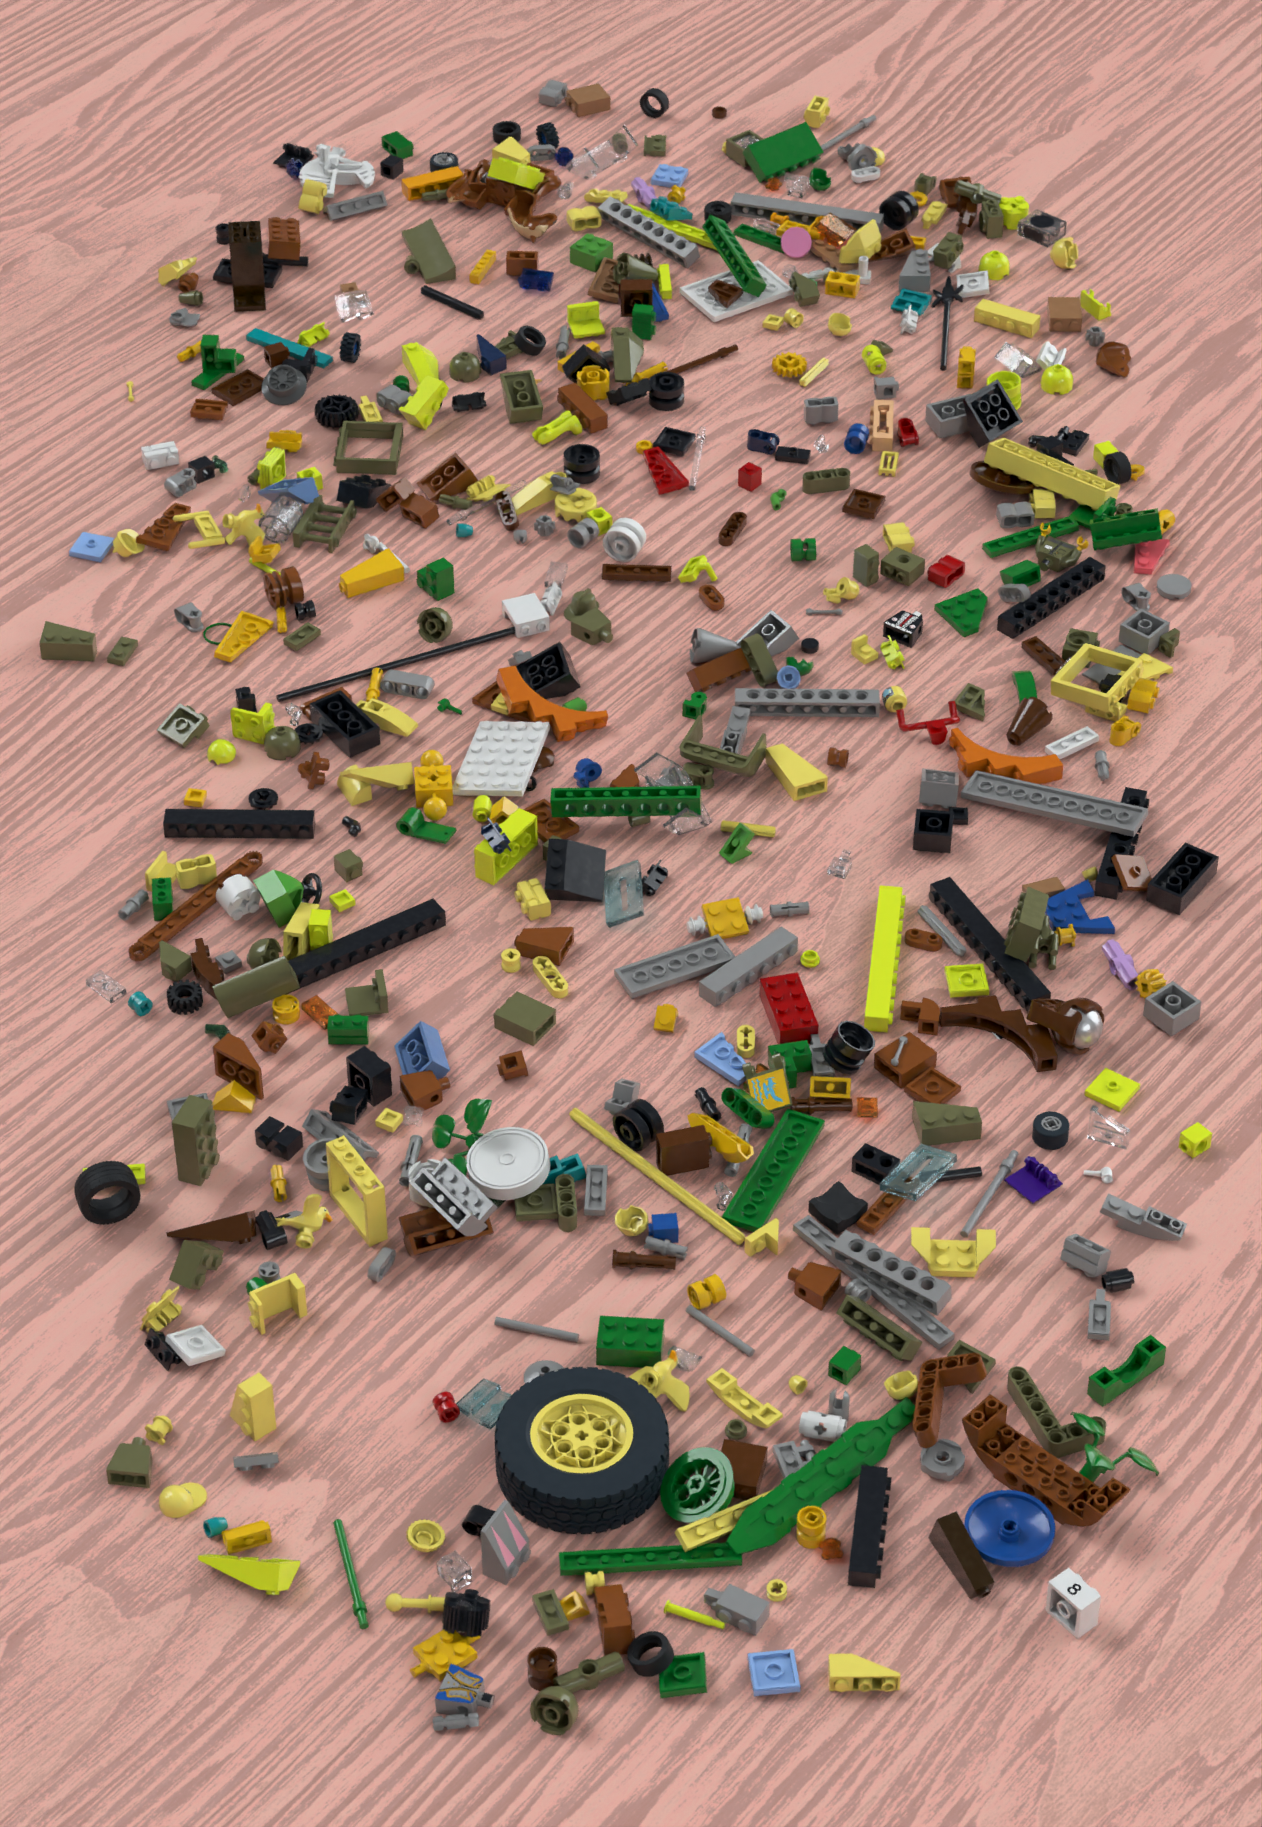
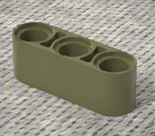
M847 468L810 471L803 474L802 491L806 494L842 491L850 487V470Z
M756 633L741 640L742 651L758 684L761 687H765L778 681V670L762 636Z
M562 1174L557 1176L555 1180L558 1225L562 1231L571 1232L577 1228L574 1179L568 1174Z

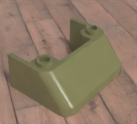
M701 715L697 717L680 744V755L683 758L744 777L755 775L766 757V734L764 733L749 757L701 744L700 741L703 738Z

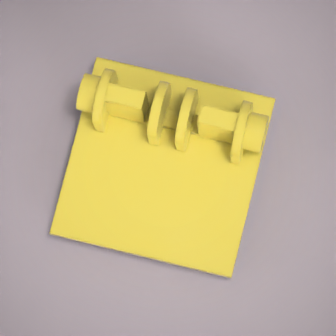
M487 475L468 486L466 493L470 497L466 498V500H474V502L484 500V502L493 499V495L506 491L505 488L509 487L510 484H495V477Z
M179 1286L174 1290H167L162 1295V1300L158 1303L153 1302L146 1309L147 1313L142 1318L143 1323L140 1330L146 1327L147 1333L150 1328H153L155 1332L161 1331L167 1326V1323L172 1322L181 1314L182 1307L179 1304L173 1303L180 1288Z

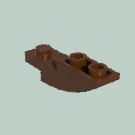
M959 194L956 201L958 205L956 211L960 212V217L956 226H958L957 233L963 235L966 227L971 228L976 218L977 204L972 203L970 198Z
M203 938L195 939L196 952L190 953L192 969L202 988L217 1000L212 986L224 981L223 970H219L217 962L212 963V958H208L210 956L209 947L204 945Z

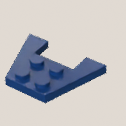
M1088 879L1048 898L1045 915L1049 916V925L1052 931H1056L1057 927L1061 929L1069 928L1068 925L1073 924L1076 933L1115 934V927L1108 916L1090 920L1079 900L1094 897V890Z

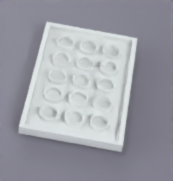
M757 260L752 263L767 284L759 298L743 291V295L728 308H725L708 292V286L715 280L741 288L730 270L680 287V294L713 322H718L793 294V289Z
M480 721L452 786L453 795L523 796L550 730L549 722Z

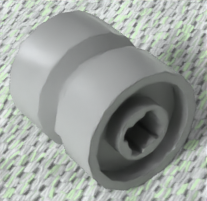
M584 518L568 531V540L574 547L582 548L599 535V527L594 520Z

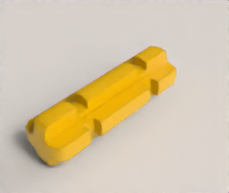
M278 607L276 609L278 632L286 633V608Z

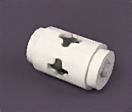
M810 1410L802 1413L799 1423V1433L804 1434L805 1437L831 1442L837 1441L847 1428V1420L842 1419L841 1416Z

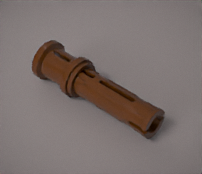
M791 1097L793 1106H790L791 1110L812 1115L814 1112L827 1111L852 1112L853 1103L852 1098L814 1100L812 1097L807 1099Z
M613 1249L612 1268L619 1266L629 1267L632 1270L635 1267L675 1270L676 1256L636 1254L634 1251H630V1253L617 1252V1250Z

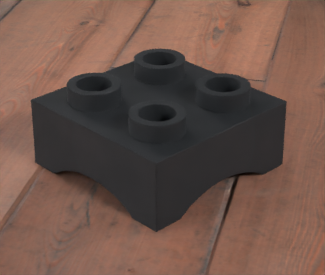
M645 378L638 383L633 382L628 384V386L606 392L610 405L616 403L618 406L647 395L646 392L652 389L648 378Z
M838 1181L823 1195L809 1200L808 1213L838 1235L863 1216L868 1209V1203L863 1199L855 1197L847 1190L844 1184Z

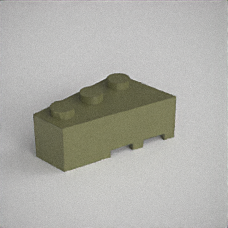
M48 621L45 622L39 642L42 659L95 660L97 645L94 633Z
M913 1101L912 1120L921 1147L981 1139L982 1120L977 1107Z

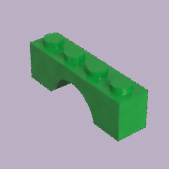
M1149 1335L1135 1345L1129 1358L1120 1367L1110 1371L1104 1366L1089 1377L1087 1395L1102 1407L1164 1365L1166 1346L1152 1335Z

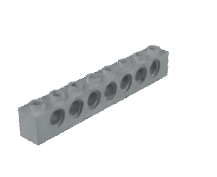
M610 196L598 207L601 219L686 268H689L700 257L699 248L695 243L687 241L683 236L680 237L674 231L666 229L662 224L654 222L653 219L647 218L641 212L633 210L629 205L626 206L618 199Z
M735 688V706L749 708L751 711L750 716L879 717L880 695L879 690Z

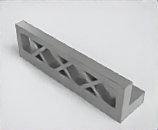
M379 191L330 204L322 210L323 213H328L330 221L386 207L387 201L384 192Z
M311 1109L302 1125L303 1128L319 1140L323 1138L337 1139L345 1136L364 1161L366 1157L377 1158L379 1154L378 1151L342 1123L332 1121V1115L326 1111Z

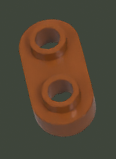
M703 585L699 588V597L708 608L718 611L724 607L725 598L714 586Z
M916 928L909 929L905 933V943L910 947L930 952H936L942 948L943 939L939 934Z

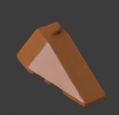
M905 228L881 239L880 251L872 255L868 262L909 255L912 250H916L907 229Z

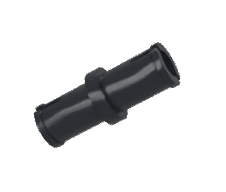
M704 1087L698 1088L694 1095L700 1102V1108L709 1117L719 1121L722 1114L717 1109L715 1100L709 1096Z

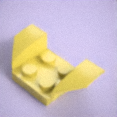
M911 1227V1246L928 1263V1269L932 1276L974 1277L979 1269V1265L996 1248V1230L977 1229L976 1241L930 1239V1228Z

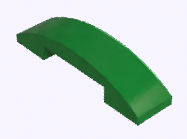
M1012 671L1019 705L1025 697L1026 699L1030 697L1037 698L1036 686L1031 671Z

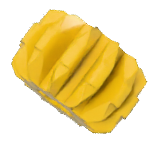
M1147 969L1137 976L1138 981L1135 984L1138 986L1136 991L1140 992V998L1145 1000V998L1166 986L1167 980L1163 978L1164 973H1160L1158 969Z

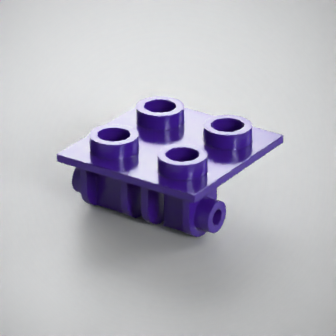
M1033 1156L1025 1158V1167L1004 1179L1006 1183L1032 1204L1063 1185L1056 1174L1049 1171V1168L1045 1167L1044 1164H1039Z

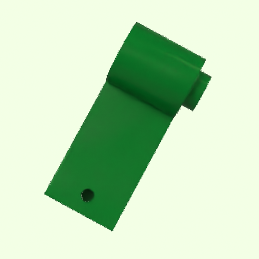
M414 807L409 808L396 823L397 829L404 835L446 844L457 831L454 827L424 821L422 812Z

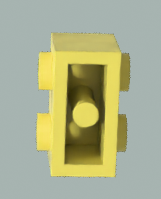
M813 97L804 112V119L808 126L820 128L822 123L825 122L826 116L830 114L829 98Z

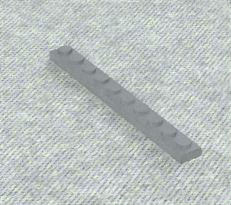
M810 1215L793 1225L795 1233L851 1279H860L864 1286H868L872 1290L871 1295L938 1350L954 1340V1333L924 1308L832 1260L831 1246L838 1238Z

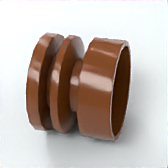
M294 566L282 569L281 576L277 571H273L272 574H264L265 593L273 609L286 606L287 600L291 605L304 601L302 581Z

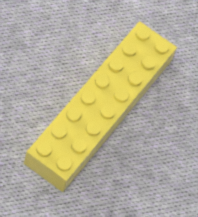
M1004 437L988 444L984 463L989 464L991 468L1004 470L1003 472L1006 474L1016 475L1020 480H1028L1033 482L1032 484L1035 486L1045 487L1048 491L1062 494V497L1074 499L1078 504L1088 505L1095 511L1109 497L1117 500L1121 486Z

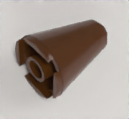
M1025 697L1021 701L1006 734L1010 744L1018 746L1023 744L1051 723L1053 714L1047 711L1046 708L1048 706L1035 697H1030L1029 699Z

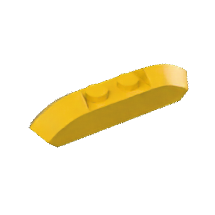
M698 1113L687 1115L691 1127L705 1126L707 1133L710 1132L712 1137V1144L709 1146L715 1147V1151L721 1153L726 1161L741 1163L748 1160L754 1154L753 1146L708 1115Z

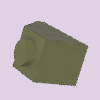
M162 940L159 942L162 975L167 979L178 982L192 971L191 956Z

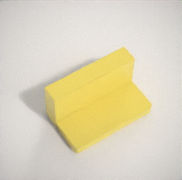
M165 851L159 854L145 872L146 888L151 892L152 879L171 877V882L173 883L177 878L176 865L168 863Z

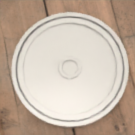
M505 1127L486 1133L471 1146L466 1158L470 1181L487 1197L497 1200L517 1199L534 1192L544 1183L550 1171V1159L544 1140L535 1132L519 1127Z

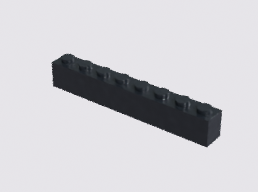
M165 809L163 821L165 838L314 839L316 825L315 810Z

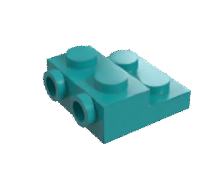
M660 196L652 199L650 204V211L667 221L692 219L693 213L688 211L687 208L679 206L677 202L668 201L666 197Z

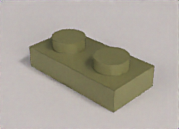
M306 623L283 639L284 645L298 651L320 636L321 629Z
M121 637L107 656V663L124 666L137 648L138 640Z
M554 1589L532 1595L533 1604L547 1636L569 1630L568 1620Z

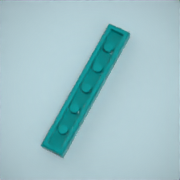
M257 328L246 335L247 341L263 347L282 342L285 347H288L290 357L302 361L309 348ZM315 350V355L318 357L317 367L324 369L333 362V356Z

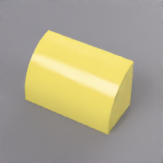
M357 765L350 766V767H348L347 769H345L344 771L350 770V769H358V766H357ZM339 776L337 786L351 806L372 800L370 783Z

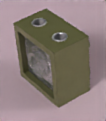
M751 130L726 139V155L743 167H748L750 165L742 152L748 145L763 140V138Z

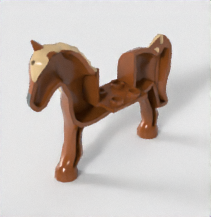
M482 159L473 170L465 169L464 175L446 191L449 203L461 201L467 207L482 209L486 203L505 206V215L510 218L514 229L521 236L531 239L532 243H535L536 238H540L557 221V216L554 213L533 216L537 203L549 192L557 190L562 182L558 176L550 175L546 181L539 182L532 192L516 189L513 183L486 178V183H483L481 178L485 173L489 172L491 162Z

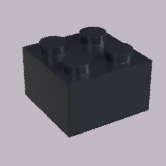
M916 809L913 850L950 853L954 812Z
M366 1046L346 1057L348 1086L367 1089L368 1103L374 1107L392 1096L391 1066L388 1062L383 1061L374 1051L369 1050Z

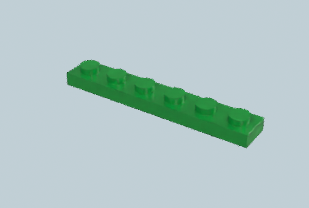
M1071 516L1046 523L1043 528L1047 529L1050 524L1051 532L1046 537L1056 538L1078 531L1079 524ZM1040 526L983 543L982 549L990 558L1034 545L1037 543L1039 535H1041Z

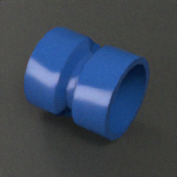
M859 423L850 426L844 441V447L848 452L852 454L863 452L869 437L868 428Z

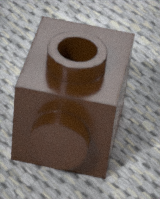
M282 342L264 347V360L271 368L282 365L283 361L290 356L288 347H285Z

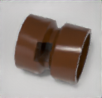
M537 1647L530 1651L527 1656L528 1683L533 1689L542 1691L547 1687L554 1686L553 1678L558 1676L557 1655L551 1648Z

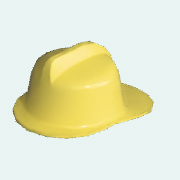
M125 529L119 531L113 540L114 549L112 552L119 553L123 557H129L142 552L145 545L136 543V537L139 535L137 532Z

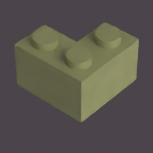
M184 1240L169 1280L188 1289L200 1290L206 1279V1271L217 1270L221 1265L224 1250L203 1241Z

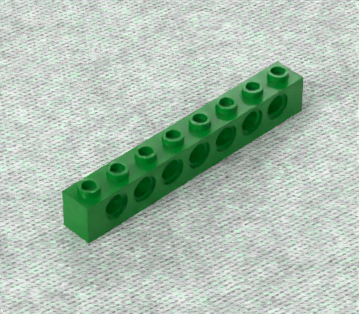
M710 215L702 228L743 291L759 298L767 286L766 282L726 222Z
M701 786L551 788L550 797L552 817L692 816L701 815L702 808Z

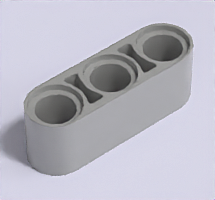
M388 670L380 682V688L386 693L418 699H427L435 685L434 680L429 676L398 670Z

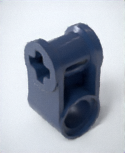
M758 429L748 431L747 449L768 455L775 452L776 446L780 442L778 435Z

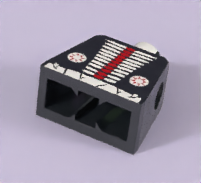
M900 611L886 620L883 625V637L888 638V635H890L893 641L896 640L897 643L910 648L914 646L923 631V619L918 611H915L913 614Z

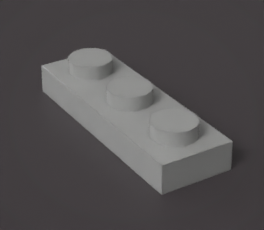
M587 1165L585 1216H605L608 1165Z

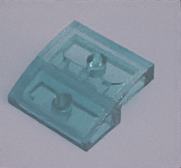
M483 1378L456 1404L464 1415L476 1423L492 1429L497 1423L501 1409H503L506 1401L510 1399L511 1394L501 1391L498 1383Z

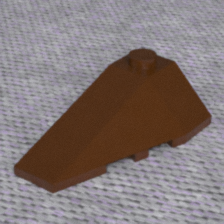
M255 1211L170 1231L166 1234L167 1237L226 1242L239 1241V1245L252 1241L251 1237L257 1236Z

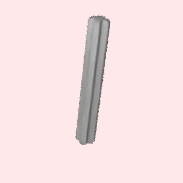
M921 905L918 909V914L942 937L943 941L957 956H964V953L967 951L966 948L927 906Z

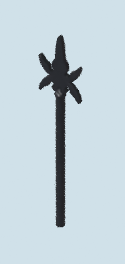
M950 276L946 279L942 294L939 291L933 290L934 295L938 298L932 303V307L934 308L941 301L944 304L940 369L942 371L947 368L950 305L954 298L957 301L963 302L962 297L958 294L963 290L964 285L962 284L954 291Z

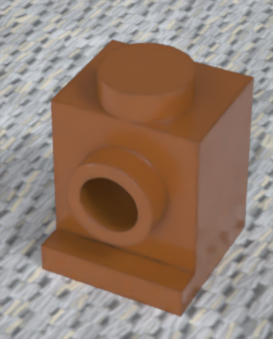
M522 1050L499 1056L500 1064L497 1065L499 1075H504L505 1081L524 1075L525 1077L529 1076Z

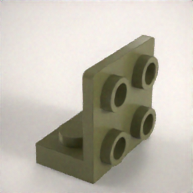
M383 969L375 970V978H372V985L345 988L349 1016L389 1013Z

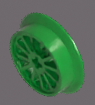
M710 1447L695 1448L679 1456L666 1471L660 1489L661 1502L668 1515L675 1520L692 1523L726 1509L732 1500L735 1488L731 1463L721 1451Z

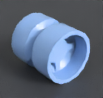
M784 666L777 673L778 684L783 689H795L800 684L801 677L799 671L793 666Z

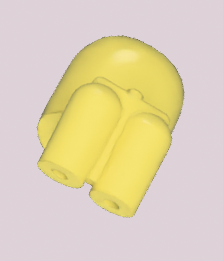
M843 577L837 583L836 588H825L823 594L826 595L827 601L838 604L841 602V598L847 600L855 599L859 594V585L855 581H850L849 578Z

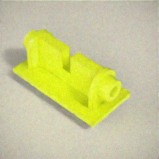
M325 322L319 325L316 324L307 331H302L299 334L297 343L310 347L316 344L317 340L320 342L328 338L330 332L328 329H324Z
M888 635L890 641L883 642L880 647L887 665L891 669L902 665L903 669H905L902 663L905 659L901 651L897 652L900 648L896 640L892 641L890 635Z

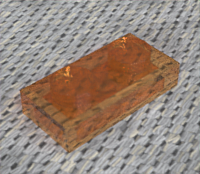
M317 995L301 1003V1009L324 1030L327 1029L328 1016L338 1014Z

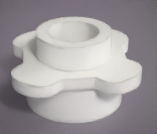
M365 534L363 548L373 554L379 547V540L376 536Z

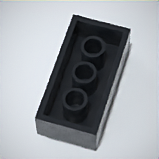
M341 690L310 703L311 721L320 726L323 732L349 758L380 745V727Z
M1185 842L1148 883L1146 901L1180 915L1217 874L1219 856Z

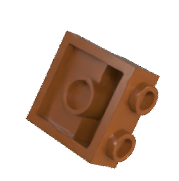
M970 176L940 180L939 190L942 200L944 199L947 204V208L958 206L956 201L959 194L954 193L956 182L962 180L972 184Z

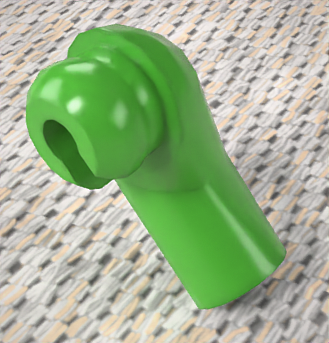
M779 489L778 492L773 493L770 497L774 510L781 508L780 502L787 495L784 489Z

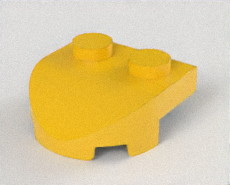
M295 430L270 431L269 440L266 442V449L279 447L287 449L288 452H297L302 447V432L296 433Z

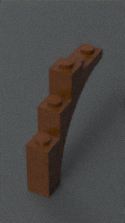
M996 995L977 997V1003L940 1007L939 1023L941 1027H970L993 1032L1021 1049L1031 1060L1036 1072L1056 1070L1058 1055L1048 1028L1041 1024L1026 1025L1021 1009L1001 1011Z

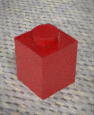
M748 462L738 469L739 487L752 492L762 485L761 467Z

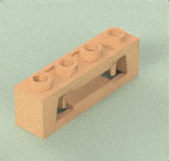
M874 400V406L870 407L869 444L872 445V451L892 452L894 400ZM879 419L882 422H886V430H880L879 432Z

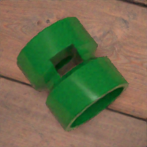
M805 538L804 541L801 539H791V561H801L803 558L806 561L816 560L815 538Z

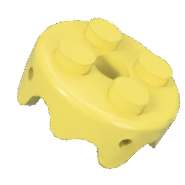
M577 488L570 495L559 493L555 498V516L559 517L561 514L565 521L576 519L579 523L584 518H587V512L597 509L596 496L586 489Z

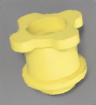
M155 1416L152 1425L147 1424L145 1426L147 1432L145 1436L150 1441L153 1440L160 1445H164L166 1442L164 1439L165 1435L173 1430L171 1420L166 1416Z

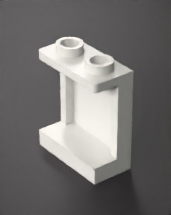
M535 593L502 600V615L504 618L511 620L515 627L517 638L550 630L549 615Z

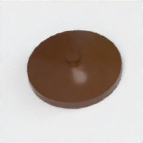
M978 461L971 465L970 476L979 484L995 491L1009 494H1029L1035 489V485L1032 484L1033 482L1020 480L1018 476L1006 474L1003 472L1004 470L999 468H991L984 461Z

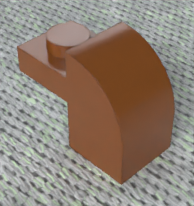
M924 997L922 1003L902 1000L900 1020L918 1022V1033L938 1035L940 1008L933 1000Z

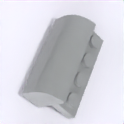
M444 1158L432 1173L423 1167L410 1182L441 1215L465 1236L477 1235L487 1228L484 1222L497 1209V1206L447 1158Z

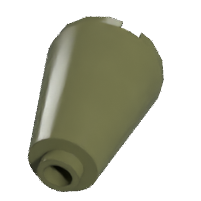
M621 253L617 257L618 264L617 266L614 265L613 278L618 284H620V280L652 279L654 283L658 279L656 268L632 255Z

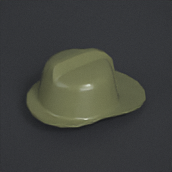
M588 588L573 595L571 603L564 611V616L567 620L572 621L595 607L599 608V603L596 601L591 589Z

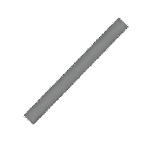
M692 1305L686 1308L687 1313L746 1355L751 1357L754 1354L755 1350L701 1311Z
M501 1317L495 1318L494 1324L497 1326L578 1342L579 1334Z

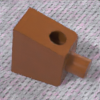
M430 1070L400 1076V1091L415 1115L440 1104L443 1101L442 1090L451 1087L448 1077L437 1079Z
M809 1262L802 1271L792 1267L788 1273V1279L795 1282L794 1293L797 1297L822 1311L841 1286L842 1271Z

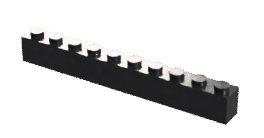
M951 877L930 884V901L939 908L940 913L945 915L949 923L957 929L959 935L968 942L971 949L975 950L979 958L988 965L990 971L994 972L999 978L1000 983L1006 986L1022 1008L1028 1012L1032 999H1051V992L1023 960L1005 954V939Z
M433 898L289 960L288 962L297 976L300 986L298 989L446 926L445 910Z

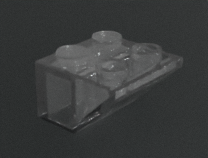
M1005 342L995 355L997 360L1021 378L1042 370L1037 365L1036 359L1032 356L1030 358L1027 352L1014 343L1010 345L1008 342Z

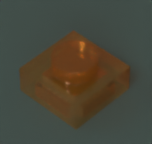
M857 1097V1117L878 1118L877 1098Z

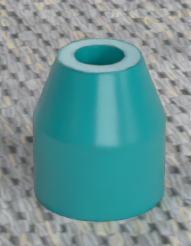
M457 523L456 537H468L473 534L472 526Z
M213 1517L203 1521V1528L207 1537L211 1538L226 1530L228 1523L224 1517Z

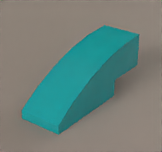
M578 1153L561 1160L558 1159L557 1155L549 1158L550 1171L543 1184H555L557 1176L562 1174L572 1176L574 1182L585 1179L586 1172Z

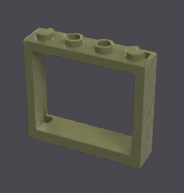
M343 421L342 428H339V437L337 438L333 463L336 466L337 473L397 475L403 441V423ZM349 437L393 439L390 459L345 458Z

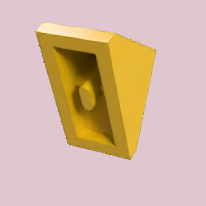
M234 1080L216 1092L213 1110L252 1113L256 1097Z

